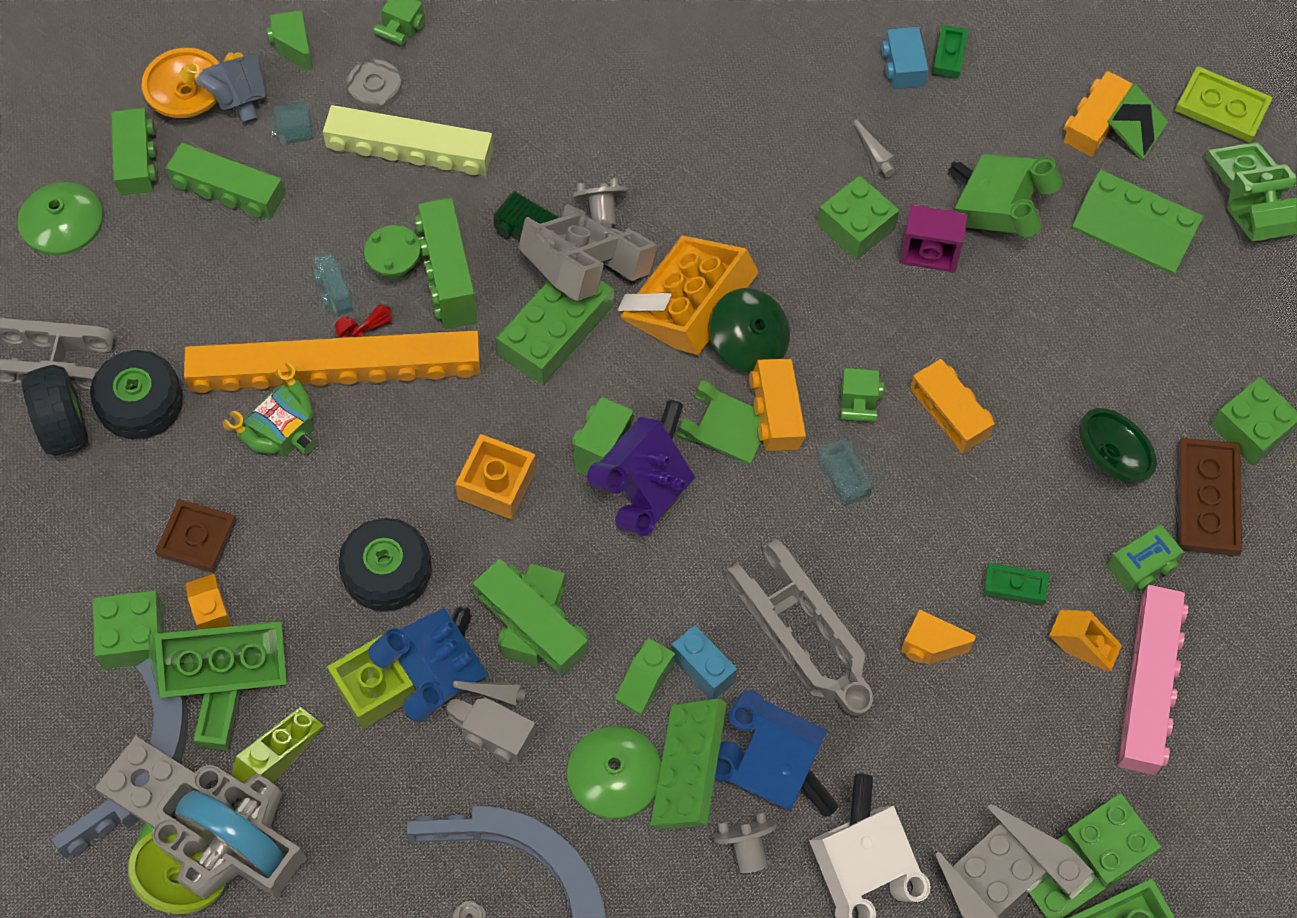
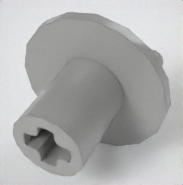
M618 178L609 179L610 187H608V184H600L599 188L585 190V183L576 184L577 192L572 194L573 198L589 199L591 219L599 223L605 219L616 225L614 196L626 194L628 187L619 186Z
M765 812L756 813V821L745 822L728 827L727 821L717 823L719 832L713 836L714 841L719 844L733 843L740 873L756 872L768 867L761 836L774 831L777 828V823L774 820L766 819Z

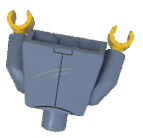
M229 52L222 63L202 69L203 72L201 73L199 72V66L195 63H190L187 67L181 69L179 78L188 84L196 80L198 85L210 91L217 99L221 109L226 110L237 106L242 122L258 117L252 101L265 97L266 93L263 85L264 75L260 71L256 53L244 56L239 52L235 54Z

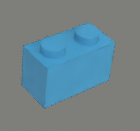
M919 27L887 29L885 41L881 42L882 57L887 58L885 66L886 77L891 79L893 89L925 87L928 66Z
M696 625L672 644L671 651L675 653V662L710 699H716L736 682L737 668Z

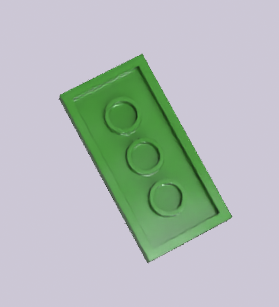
M718 698L671 705L650 826L658 830L707 826L727 703Z

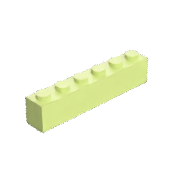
M331 105L323 129L326 148H331L334 151H348L362 156L382 157L390 161L410 162L418 166L427 165L438 167L442 170H456L469 175L478 174L486 176L494 149L492 133L335 105Z

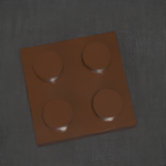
M178 499L155 553L158 557L214 573L237 519L235 515Z

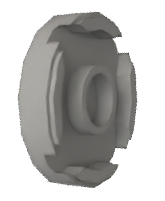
M378 59L370 60V63L363 64L362 62L357 64L350 71L347 79L348 92L352 100L361 107L369 109L384 108L392 104L399 97L402 89L401 78L396 67L387 61Z

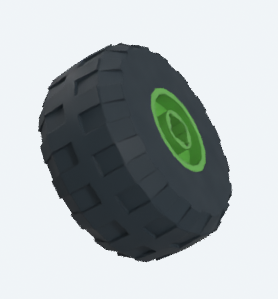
M132 350L117 354L102 364L95 373L90 386L91 403L96 416L103 426L111 433L128 439L147 438L165 430L176 419L182 406V388L175 370L165 358L150 351Z
M53 364L29 371L21 380L22 390L30 420L43 451L46 454L58 456L81 449L88 441V435L78 398L66 369Z
M378 518L363 523L348 535L341 546L338 558L340 577L348 594L358 604L374 611H394L410 605L424 592L431 577V556L424 537L420 535L415 527L399 519Z

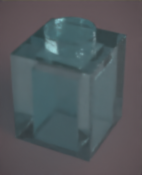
M306 101L273 107L275 118L270 119L272 134H278L281 145L313 139Z

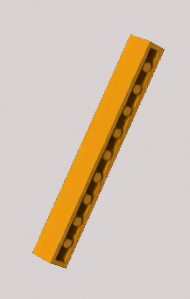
M478 330L185 347L184 379L188 389L198 393L223 389L226 391H237L240 388L263 390L268 387L280 386L281 384L286 387L288 385L286 381L279 380L275 375L276 369H279L284 377L289 376L290 371L285 363H290L294 366L295 380L298 379L302 385L312 384L314 386H324L328 383L351 385L364 381L382 383L386 380L399 379L402 381H412L417 378L439 380L452 376L469 378L473 375H481Z

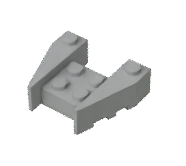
M565 205L561 218L542 224L535 222L529 217L525 218L518 248L556 288L566 293L570 299L579 301L596 294L604 264L620 273L623 278L631 281L649 275L658 245L633 230L627 228L625 232H621L612 228L613 222L605 219L601 223L596 222L586 216L587 212L570 205Z
M992 804L987 808L1000 824L954 866L939 851L935 854L963 918H1003L1047 876L1071 900L1096 878L1094 872L1069 846Z

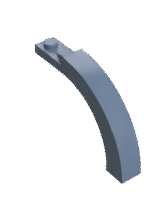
M150 658L136 666L146 682L153 705V730L150 745L176 762L181 763L188 733L185 696L158 698L150 667ZM148 773L138 775L134 780V786L142 787L146 785L150 775ZM107 800L51 840L59 852L67 858L70 855L74 856L81 853L88 846V842L97 836H104L111 832L120 820L129 829L140 819L114 802Z
M472 806V819H467L464 815H451L447 817V820H434L430 816H421L415 818V821H407V836L410 843L486 840L518 848L538 860L555 877L567 898L572 918H606L598 886L584 860L562 836L534 818L504 808Z

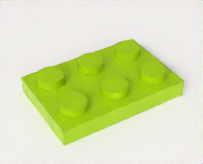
M1197 66L1175 111L1251 143L1273 97Z

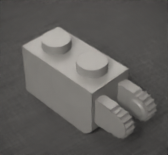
M486 697L476 700L474 705L460 701L457 698H452L446 706L449 721L462 729L465 742L476 749L484 747L492 751V755L503 763L508 764L511 761L518 765L536 734L535 722Z

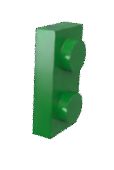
M942 25L933 74L959 78L969 29Z
M988 563L983 595L1044 605L1047 597L1049 573Z

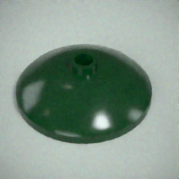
M753 288L733 290L719 299L711 311L708 331L712 347L718 357L732 369L750 374V371L754 370L757 360L782 359L786 354L790 342L788 319L778 302L765 292ZM755 322L759 323L760 330L756 329Z
M1105 408L1092 409L1082 417L1079 424L1081 443L1089 458L1103 472L1117 480L1129 483L1144 482L1154 474L1157 467V459L1153 446L1142 430L1131 420L1118 412Z

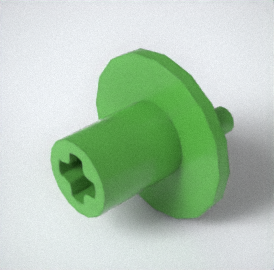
M399 225L381 227L373 232L366 241L364 248L366 263L373 271L397 279L408 274L410 269L418 262L421 254L420 241L412 230Z

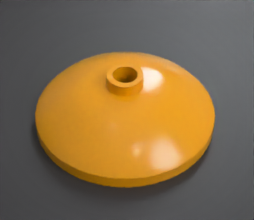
M177 48L159 55L147 66L142 77V91L147 103L158 113L174 118L192 117L207 111L217 102V99L210 91L198 85L196 80L191 84L183 82L179 78V73L183 67H187L190 63L197 64L201 73L203 72L202 69L219 64L218 60L211 54L196 48Z

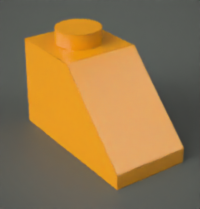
M215 573L185 583L188 601L198 630L232 626Z
M919 609L904 640L901 652L905 653L914 662H924L929 665L969 653L976 636Z
M1060 610L1049 635L1065 653L1105 671L1112 670L1122 646L1091 611Z

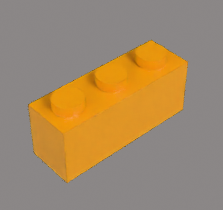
M1106 71L1101 80L1096 78L1089 90L1091 95L1088 98L1084 96L1076 109L1077 115L1075 117L1071 115L1063 128V130L1067 131L1063 142L1093 157L1112 129L1107 122L1128 92L1132 83L1109 71Z
M792 359L757 360L754 370L750 371L749 385L751 389H754L756 396L753 402L754 412L756 415L759 414L760 417L758 425L759 440L764 442L765 451L799 450L806 434Z
M939 359L913 375L910 391L962 454L991 436L995 425L992 415L978 404L974 393L968 387L963 386L958 379L957 373L951 366H947L942 359Z

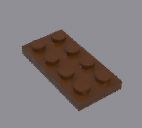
M1180 438L1178 442V545L1182 550L1234 556L1241 554L1240 443Z

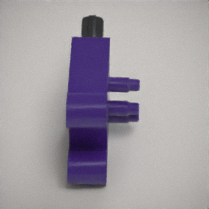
M668 400L661 422L640 417L600 462L592 464L588 470L587 480L592 488L612 493H619L624 489L632 501L633 505H624L617 512L616 524L622 531L641 536H647L652 533L657 520L695 478V475L672 441L683 408L681 402Z

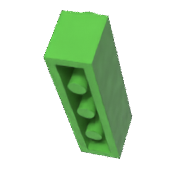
M182 142L166 167L170 182L176 188L193 191L205 199H215L229 208L236 207L245 210L254 217L261 216L271 220L285 196L281 178Z
M499 558L472 583L474 595L562 677L588 652L587 634L580 626L576 624L572 626L565 619L564 612L557 605L552 604L550 606L543 599L544 595L534 584L528 585L523 581L521 573L514 565L510 563L506 565Z

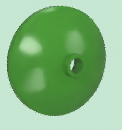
M73 182L51 183L34 191L23 202L18 213V229L25 243L33 250L52 256L67 255L83 249L95 239L102 227L103 209L97 196L87 187Z
M621 726L599 728L584 736L571 752L567 765L569 789L577 803L587 812L597 817L611 820L629 818L642 812L655 799L661 760L654 745L641 733ZM615 761L621 766L617 770H612L609 768V764Z

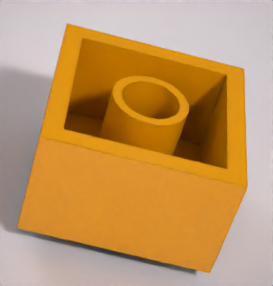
M480 434L455 483L458 499L513 520L537 470L535 454Z

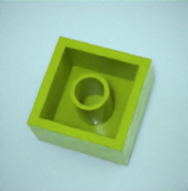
M382 635L327 666L331 680L362 730L402 707L404 700L415 691L412 681L398 660L388 668L378 667L372 662L369 656V648Z

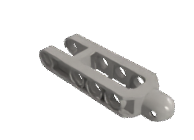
M0 318V344L53 349L50 361L41 360V363L19 361L18 358H12V360L0 359V383L22 385L21 380L29 371L55 364L66 369L74 390L90 391L93 377L98 370L77 366L76 363L63 362L66 350L95 353L110 352L114 342V333L109 329L99 326Z
M774 539L762 547L767 562L785 585L784 588L767 597L754 578L750 579L739 565V562L725 569V575L731 587L809 694L816 698L831 701L837 700L843 710L851 716L859 717L865 715L873 703L872 690L862 677L865 653L783 543L778 539ZM798 603L846 667L845 675L838 680L830 679L826 676L822 677L811 662V655L808 651H803L792 636V629L790 627L786 628L778 617L779 614Z

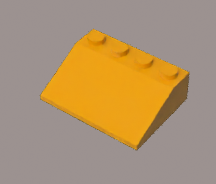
M682 235L637 293H671L672 295L665 310L624 311L621 314V318L676 350L699 355L710 340L708 324L715 304L724 295L733 290L748 288L759 271L746 248Z

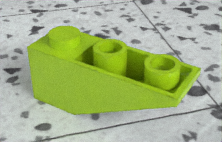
M299 707L236 756L231 776L244 783L254 774H258L274 783L323 729L324 725L302 707Z

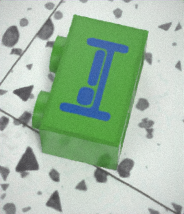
M1160 524L1115 552L1107 566L1130 594L1138 588L1144 591L1148 585L1155 583V578L1163 573L1165 576H1168L1180 566L1178 561L1184 551Z

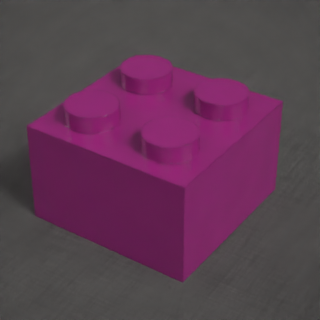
M910 205L899 264L955 273L964 242L967 214L959 213L955 210L934 209L925 205Z

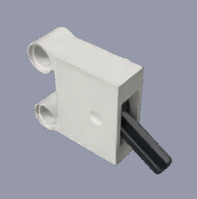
M859 773L854 776L850 821L809 840L835 903L836 918H853L852 910L855 906L859 911L858 918H876L873 904L867 899H862L861 896L890 882V893L898 901L920 902L926 899L930 893V882L919 869L894 806L879 807L871 811L873 777L869 774ZM909 879L913 885L911 894L907 891Z

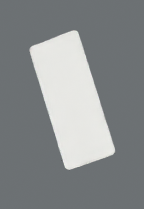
M625 294L618 311H663L672 294Z

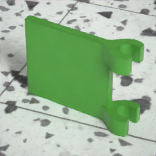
M701 380L694 398L700 402L710 404L699 427L694 422L683 419L677 437L685 441L698 442L747 465H751L761 442L758 437L759 414H755L753 406L721 393L709 382Z

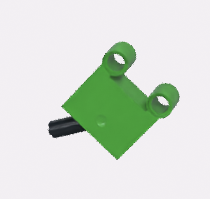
M982 154L974 171L962 162L956 161L952 162L949 168V174L966 186L954 209L959 213L967 214V228L1017 233L1021 237L1034 236L1040 231L1042 226L1034 203L1029 200L1035 187L1042 194H1052L1062 186V179L1055 160L1048 156L1033 159Z

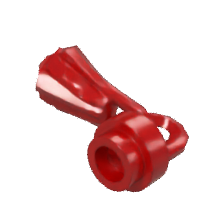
M378 305L359 327L353 318L344 316L335 323V333L339 338H349L350 335L351 337H364L363 333L367 330L391 322L392 310L389 306Z

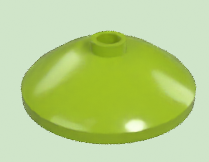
M152 832L138 841L129 858L128 878L134 892L149 906L166 913L188 914L200 911L215 902L226 886L224 884L206 899H202L186 890L180 883L171 882V880L178 881L176 878L181 865L167 857L153 840ZM177 833L169 835L165 843L173 842L177 837ZM196 852L192 856V860L197 862L204 852Z

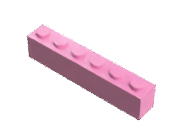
M1148 585L1141 596L1118 767L1156 775L1160 768L1168 763L1170 748L1165 747L1166 736L1170 737L1173 729V718H1169L1170 707H1174L1177 698V689H1173L1174 679L1178 678L1181 668V661L1176 660L1177 651L1182 649L1185 636L1184 632H1180L1181 622H1185L1188 613V605L1184 604L1185 592Z

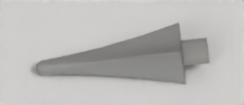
M854 120L853 125L866 148L875 174L877 175L882 171L886 177L892 176L895 173L891 165L894 156L874 139L858 120Z
M509 681L453 682L454 688L479 693L516 706V701H523L525 698L524 689H520L521 685L510 684Z

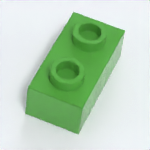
M240 690L204 693L194 737V743L197 748L228 752L241 693Z

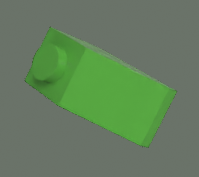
M302 10L270 15L271 27H267L269 43H275L279 55L306 70H313Z
M648 637L632 661L615 697V701L642 716L673 669L675 653Z

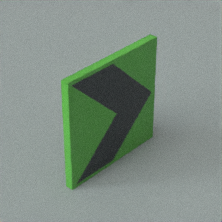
M1136 83L1132 84L1107 121L1140 160L1146 157L1168 124V120Z

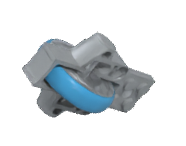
M135 736L95 787L98 793L154 828L152 837L156 845L167 857L181 865L176 879L186 890L199 898L206 899L218 888L240 874L278 899L288 881L307 859L300 847L270 829L283 794L273 782L264 776L254 774L242 783L213 765L203 766L194 773ZM142 773L150 775L146 785L142 787L134 786V780L138 775ZM218 780L214 788L206 789L210 781ZM237 798H244L234 811L232 807L233 801ZM174 810L177 819L180 821V823L172 817H170ZM177 833V837L173 842L165 843L169 835ZM196 852H204L197 862L192 860V856Z

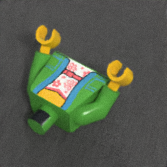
M285 363L290 371L288 377H284L279 369H276L275 372L279 380L286 381L288 384L286 387L281 384L244 419L239 412H230V416L236 420V425H231L227 420L222 422L224 429L227 431L235 430L237 437L254 452L278 453L281 456H287L296 447L304 454H308L316 446V440L309 435L314 429L311 421L314 412L310 397L300 381L294 379L295 368L290 363Z

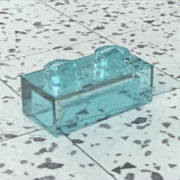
M333 251L315 256L316 268L311 269L316 285L322 284L324 291L320 292L325 309L331 307L334 318L353 312L351 298Z
M847 438L819 448L818 459L844 506L871 496L873 486Z

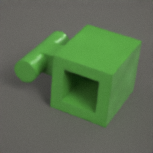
M388 0L381 10L383 25L377 23L373 33L404 45L407 37L412 39L417 30H421L424 26L426 17L423 12L422 2L417 0Z
M844 368L840 407L844 408H841V419L876 422L877 410L875 408L877 400L883 399L884 382H879V370Z

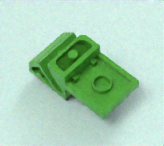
M1259 142L1208 150L1206 160L1231 190L1227 210L1252 242L1297 234V198L1281 200L1282 192L1289 191L1297 183L1296 175L1287 164L1277 165Z
M1119 793L1068 828L1066 834L1058 839V841L1069 846L1094 872L1096 878L1072 900L1049 876L1029 893V896L1045 918H1065L1103 891H1107L1129 875V871L1144 864L1159 852L1161 846L1122 793Z

